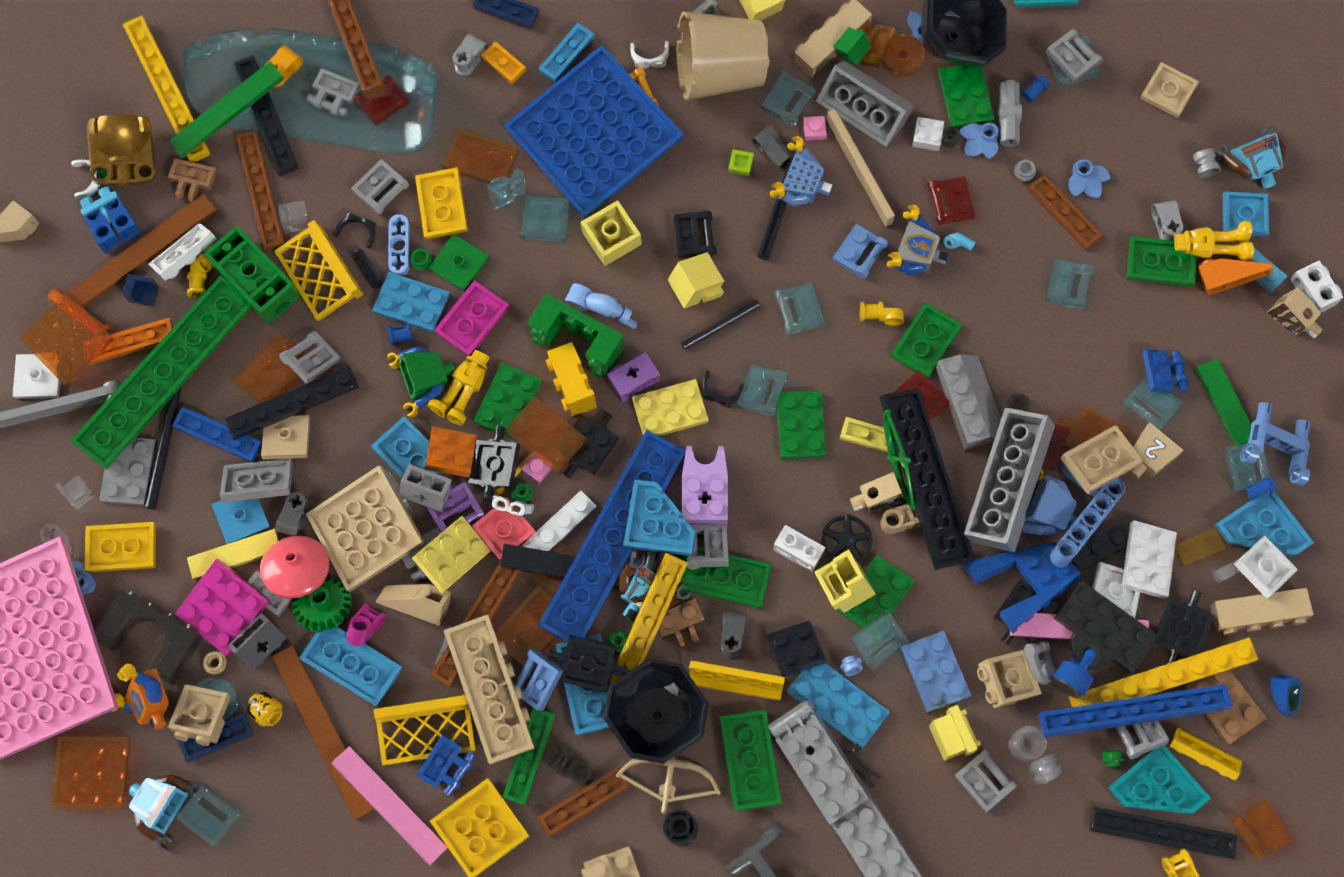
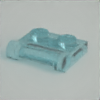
M783 72L762 103L761 109L782 119L787 125L794 127L798 121L797 117L808 100L813 98L816 90L810 85ZM799 90L803 94L791 113L785 111Z
M1055 259L1045 301L1079 310L1085 309L1087 303L1085 297L1094 267L1089 264L1081 265ZM1075 273L1081 274L1077 297L1074 299L1070 298Z
M812 283L790 289H780L774 292L775 300L779 302L786 325L784 329L787 335L824 326V320ZM792 297L800 323H794L787 302L788 298Z
M751 364L737 402L738 408L775 416L777 410L775 406L789 374L781 370L775 371ZM771 379H773L775 383L767 405H762Z
M1146 376L1122 405L1127 409H1132L1148 423L1150 422L1157 429L1161 430L1183 402L1172 393L1150 391ZM1136 398L1145 403L1148 407L1154 410L1162 418L1159 420L1157 417H1155L1147 409H1145L1138 402H1136Z
M1265 443L1262 454L1260 453L1257 459L1261 476L1259 481H1257L1254 465H1249L1240 459L1241 451L1246 444L1226 447L1224 449L1234 493L1244 492L1245 487L1263 481L1264 477L1270 478L1264 450H1266Z
M887 610L850 638L871 671L876 670L879 667L878 664L898 648L909 643L903 631ZM895 636V640L872 657V653Z
M203 783L178 813L176 819L214 847L242 811L237 807H231L210 791L207 784ZM202 797L228 817L223 822L198 803V801Z

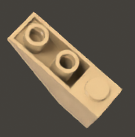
M431 584L386 585L377 598L376 603L440 626L449 611L451 592L446 590L441 594Z

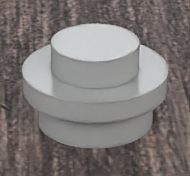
M1022 160L1016 164L1014 174L1021 181H1030L1036 174V167L1031 161Z

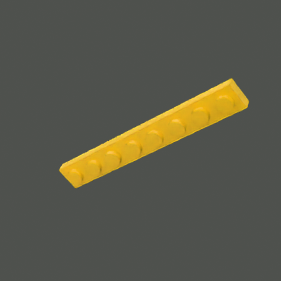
M141 15L124 23L123 26L177 134L192 123L194 119ZM204 142L187 156L189 161L194 163L211 155Z
M1246 638L1087 690L1083 698L1076 699L1069 696L1072 707L1151 696L1255 662L1258 658L1250 638Z

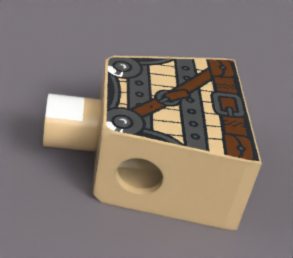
M1298 287L1280 297L1266 312L1293 335L1305 331L1314 339L1323 330L1315 322L1321 315V312Z

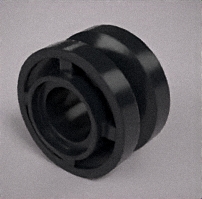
M678 809L670 812L665 817L663 831L672 844L687 846L696 839L698 824L691 813ZM678 823H685L687 825L683 833L675 832V826Z

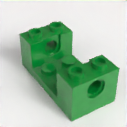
M237 225L203 253L211 267L234 286L267 325L271 324L301 297L294 283ZM248 266L255 267V271L251 275L244 274V270Z
M547 294L544 295L527 322L532 341L541 347L545 345L550 348L563 326L568 333L584 337L583 339L591 344L585 354L586 359H588L587 366L590 369L589 372L598 378L603 376L607 379V374L615 367L625 351L622 334Z

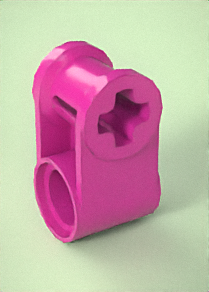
M365 603L350 621L346 635L347 641L353 646L364 645L382 627L387 614L384 612L379 613L371 608L369 603Z

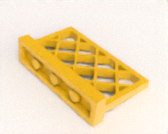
M313 220L307 224L308 228L274 252L315 319L319 322L354 297L358 299L364 293L323 227ZM310 235L313 239L311 248L301 247L303 239ZM288 249H294L293 261L286 260L282 253ZM300 251L310 252L307 263L297 262ZM314 253L323 255L321 266L312 264ZM296 265L306 267L303 278L295 276ZM310 268L320 269L318 280L308 279ZM325 270L333 271L332 283L322 281ZM307 282L316 284L314 295L306 294ZM321 285L331 286L328 298L319 296ZM336 287L343 288L346 292V295L341 299H333ZM317 300L327 301L326 308L318 313L316 310Z
M690 661V676L698 687L775 701L781 700L785 677Z
M466 695L373 709L374 718L377 723L382 765L427 759L430 753H424L427 749L433 750L430 745L437 735L442 736L440 731L447 722L459 729L451 740L454 741L460 732L469 737L470 747L462 748L459 753L476 751L471 710ZM465 709L466 720L460 727L450 718L455 711ZM445 712H451L448 717L443 714ZM433 714H439L445 719L438 730L427 723ZM428 715L425 720L419 717ZM413 717L422 723L415 734L404 727L408 719ZM404 719L401 724L396 720ZM392 721L398 726L392 737L383 732L382 722ZM466 724H467L468 732L463 729ZM424 725L435 732V735L428 744L417 737ZM401 729L412 736L405 747L393 740ZM384 737L389 740L386 745ZM414 739L425 746L420 755H413L407 750ZM392 742L402 751L397 758L387 760L386 749ZM404 752L409 755L408 757H401Z

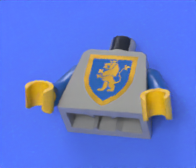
M916 205L908 206L911 213L908 211L903 213L904 218L912 219V222H908L898 252L888 254L893 260L887 262L888 267L895 266L896 269L908 276L928 272L932 261L945 265L949 252L937 249L940 237L919 214L920 210Z

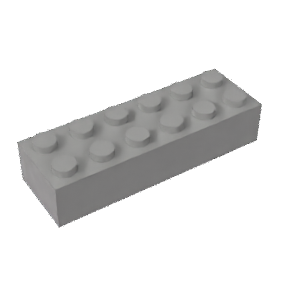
M1010 408L1004 409L964 535L972 543L1015 552L1055 427L1047 415Z

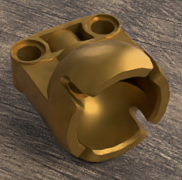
M115 114L89 119L87 137L90 175L95 184L101 186H129L147 184L154 180L156 172L152 125L148 117H137L132 114ZM147 167L152 171V174L146 178L142 177L139 174L140 169ZM102 169L107 172V176L100 180L94 176L95 172Z

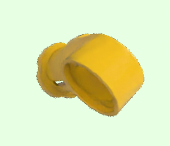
M203 253L196 256L195 261L190 264V272L187 273V280L189 281L187 296L192 299H200L206 292L205 281L207 279V272L212 268Z
M860 302V322H864L865 319H878L879 322H884L886 325L897 326L904 323V311L899 308H884L883 302L878 304Z

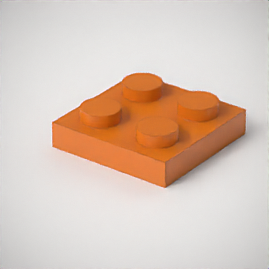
M432 426L424 469L469 478L477 435Z

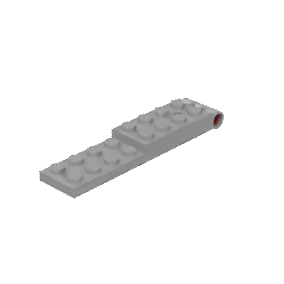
M806 699L770 723L768 727L776 738V742L829 825L832 824L863 875L865 877H923L822 721L813 704ZM809 746L814 747L815 752L813 755L808 752Z

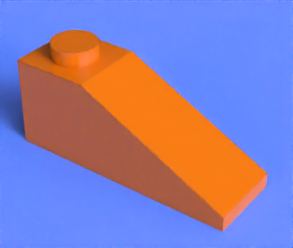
M1221 258L1205 260L1198 267L1207 296L1273 274V265L1269 263Z

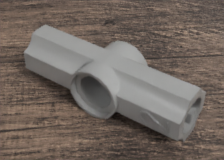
M1007 80L1000 84L998 123H1000V144L1005 147H1013L1020 143L1022 105L1019 104V83L1015 82V80Z

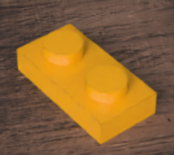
M496 41L481 54V59L511 85L527 71L526 66Z

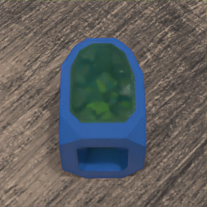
M1279 674L1271 676V697L1275 701L1277 710L1286 716L1295 714L1301 703L1302 685L1299 677Z

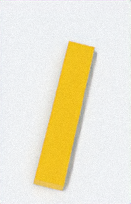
M668 553L664 555L617 660L616 665L628 667L627 673L645 661L687 567V562ZM612 674L609 682L614 683L622 676Z

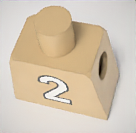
M1149 422L1133 446L1143 462L1138 467L1130 470L1128 474L1134 479H1138L1143 473L1152 478L1173 462L1182 453L1183 449Z

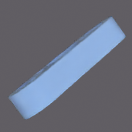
M397 214L389 221L388 266L391 273L405 276L410 269V224L404 215ZM398 222H402L403 224L401 226L402 235L398 234V230L396 227L398 225ZM397 241L405 243V247L402 250H395L393 245ZM397 257H400L403 265L400 267V270H397L395 267L398 264Z

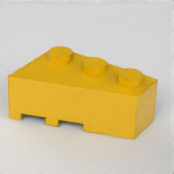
M570 342L547 351L549 359L545 361L549 372L554 371L556 379H553L557 392L562 391L564 398L561 399L565 412L570 411L571 416L574 417L597 408L595 394L589 386L588 378L583 371L573 343Z

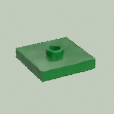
M453 234L428 269L465 292L490 257Z

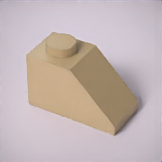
M12 201L0 214V243L26 239L28 235L36 230L39 224L31 213L15 201Z

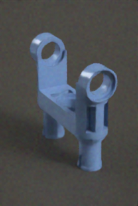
M1261 402L1258 404L1257 417L1251 424L1249 440L1241 451L1240 459L1249 465L1254 464L1260 453L1262 454L1264 443L1292 456L1288 473L1290 482L1302 487L1308 482L1310 477V469L1306 466L1310 449L1308 435L1311 423L1307 422V420H1297L1295 433H1289L1270 423L1273 405Z

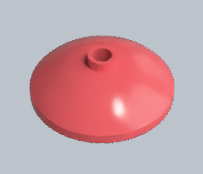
M306 536L287 537L272 545L263 556L260 564L261 579L266 588L279 597H303L315 591L326 579L330 566L329 557L323 545L313 538Z

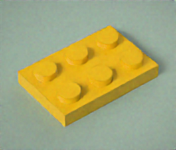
M456 167L416 175L424 238L427 240L467 232L468 226L459 169Z
M155 522L86 526L84 571L103 572L156 568Z

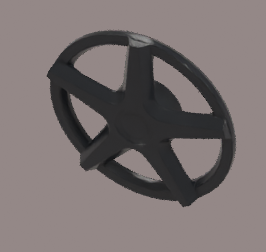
M847 514L835 517L826 524L822 531V546L826 547L825 535L837 541V545L831 554L827 548L824 551L826 556L832 561L843 550H849L859 563L867 557L871 550L872 533L866 523L855 516ZM844 520L842 532L829 529L835 522ZM851 520L859 523L866 532L852 533ZM868 539V547L861 556L855 544Z

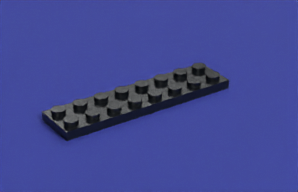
M920 389L883 394L879 397L883 412L887 409L891 410L890 415L905 455L911 458L908 466L916 506L915 510L935 571L976 560L970 541L964 535L965 526ZM891 429L892 439L898 455V452H900V450L894 437L893 431ZM902 467V470H903V473H904V476H905V480H906V483H907L905 468Z

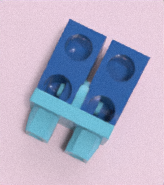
M105 186L99 190L101 196L99 200L94 202L91 196L81 199L82 209L80 211L97 244L104 253H107L122 244L111 223L124 243L142 232L117 193L108 186Z

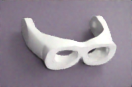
M665 41V52L653 59L638 56L634 51V43H630L631 57L636 68H647L650 65L655 68L666 66L669 56L668 41Z
M89 160L72 161V166L90 167ZM96 171L94 176L100 179L98 171ZM92 181L85 191L75 193V198L83 199L87 196H92L102 189V186Z
M496 493L492 498V507L500 511H508L511 514L522 516L532 514L534 510V504H525L518 501L509 503L506 498ZM503 501L506 507H500L498 502ZM516 505L519 506L521 510L520 512H517L512 510V507Z

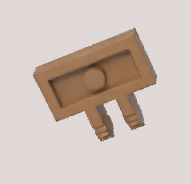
M174 158L168 179L178 183L175 197L182 199L186 192V185H189L191 188L188 194V201L193 202L198 197L199 188L211 190L217 170L214 167Z
M696 599L666 611L658 629L662 639L675 634L681 649L687 648L685 639L680 631L688 628L692 641L695 644L700 642L693 626L703 622L704 617Z

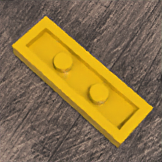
M1178 727L1175 729L1170 747L1180 754H1185L1195 759L1199 764L1216 770L1224 777H1229L1233 780L1237 779L1241 770V760Z

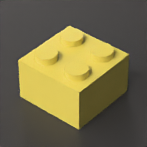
M619 201L612 203L580 222L582 233L604 266L642 245L641 234Z

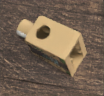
M894 472L861 485L862 494L850 498L854 511L868 507L870 513L905 502ZM874 494L878 495L876 498H870Z

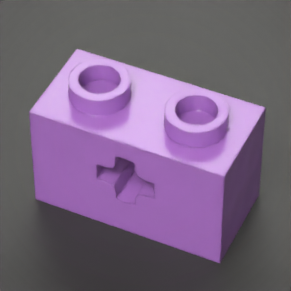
M646 352L641 355L636 354L632 356L628 363L613 367L609 371L610 373L607 374L610 385L622 403L660 381V373ZM632 373L633 375H636L637 377H636V378H633L632 376H629V374Z

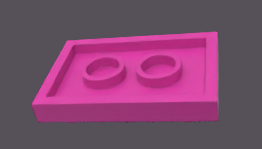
M474 280L435 328L434 332L460 352L471 357L474 350L480 346L508 311L510 305Z

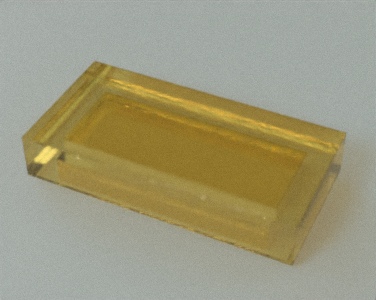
M1214 528L1175 544L1174 551L1182 567L1222 552L1226 547L1217 529Z

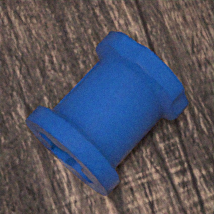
M410 323L394 328L391 326L387 327L391 346L397 342H413Z

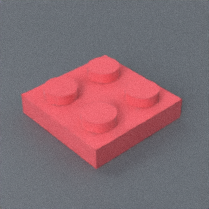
M503 501L498 504L500 507H506ZM515 506L512 507V510L519 512ZM495 508L472 525L474 531L500 561L504 544L521 546L536 533L523 516L514 515L508 511H500Z

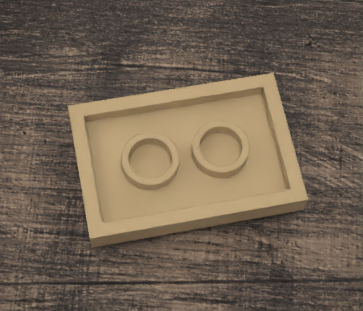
M1116 425L1064 453L1060 458L1087 495L1138 467L1143 462L1142 458Z

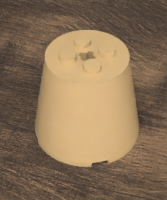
M682 12L678 24V31H682L681 40H677V66L680 88L686 91V93H683L685 100L764 85L767 68H769L768 37L762 21Z

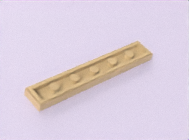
M836 109L828 111L826 121L885 227L892 225L895 214Z

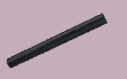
M754 300L681 342V346L684 350L689 349L760 308L759 302Z

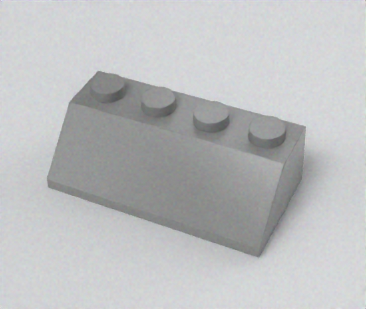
M842 61L834 66L816 100L817 103L829 111L836 109L840 118L885 147L890 144L903 127L914 108L913 104L846 61Z
M956 355L939 360L935 370L964 451L993 443L1001 417L979 357L976 355Z

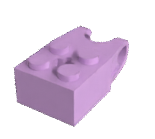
M687 445L682 473V516L689 525L726 524L728 527V473L724 446H718L716 458L712 463L700 464L694 457L692 446ZM702 498L709 499L707 504H702Z

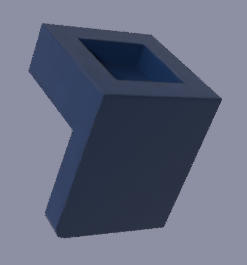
M128 274L122 295L128 302L154 306L159 285L152 278Z

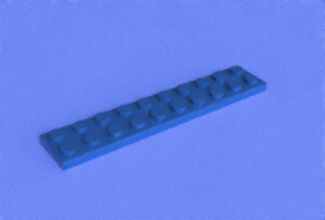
M646 430L539 622L538 627L567 643L570 635L585 638L633 550L624 548L623 544L634 480L657 482L665 492L686 453L685 450Z

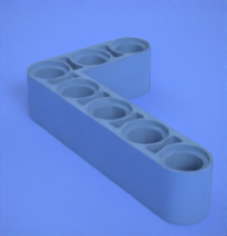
M1062 463V473L1082 488L1066 465ZM1116 478L1090 493L1094 498L1050 554V560L1055 566L1063 568L1072 561L1125 492V485L1120 479Z

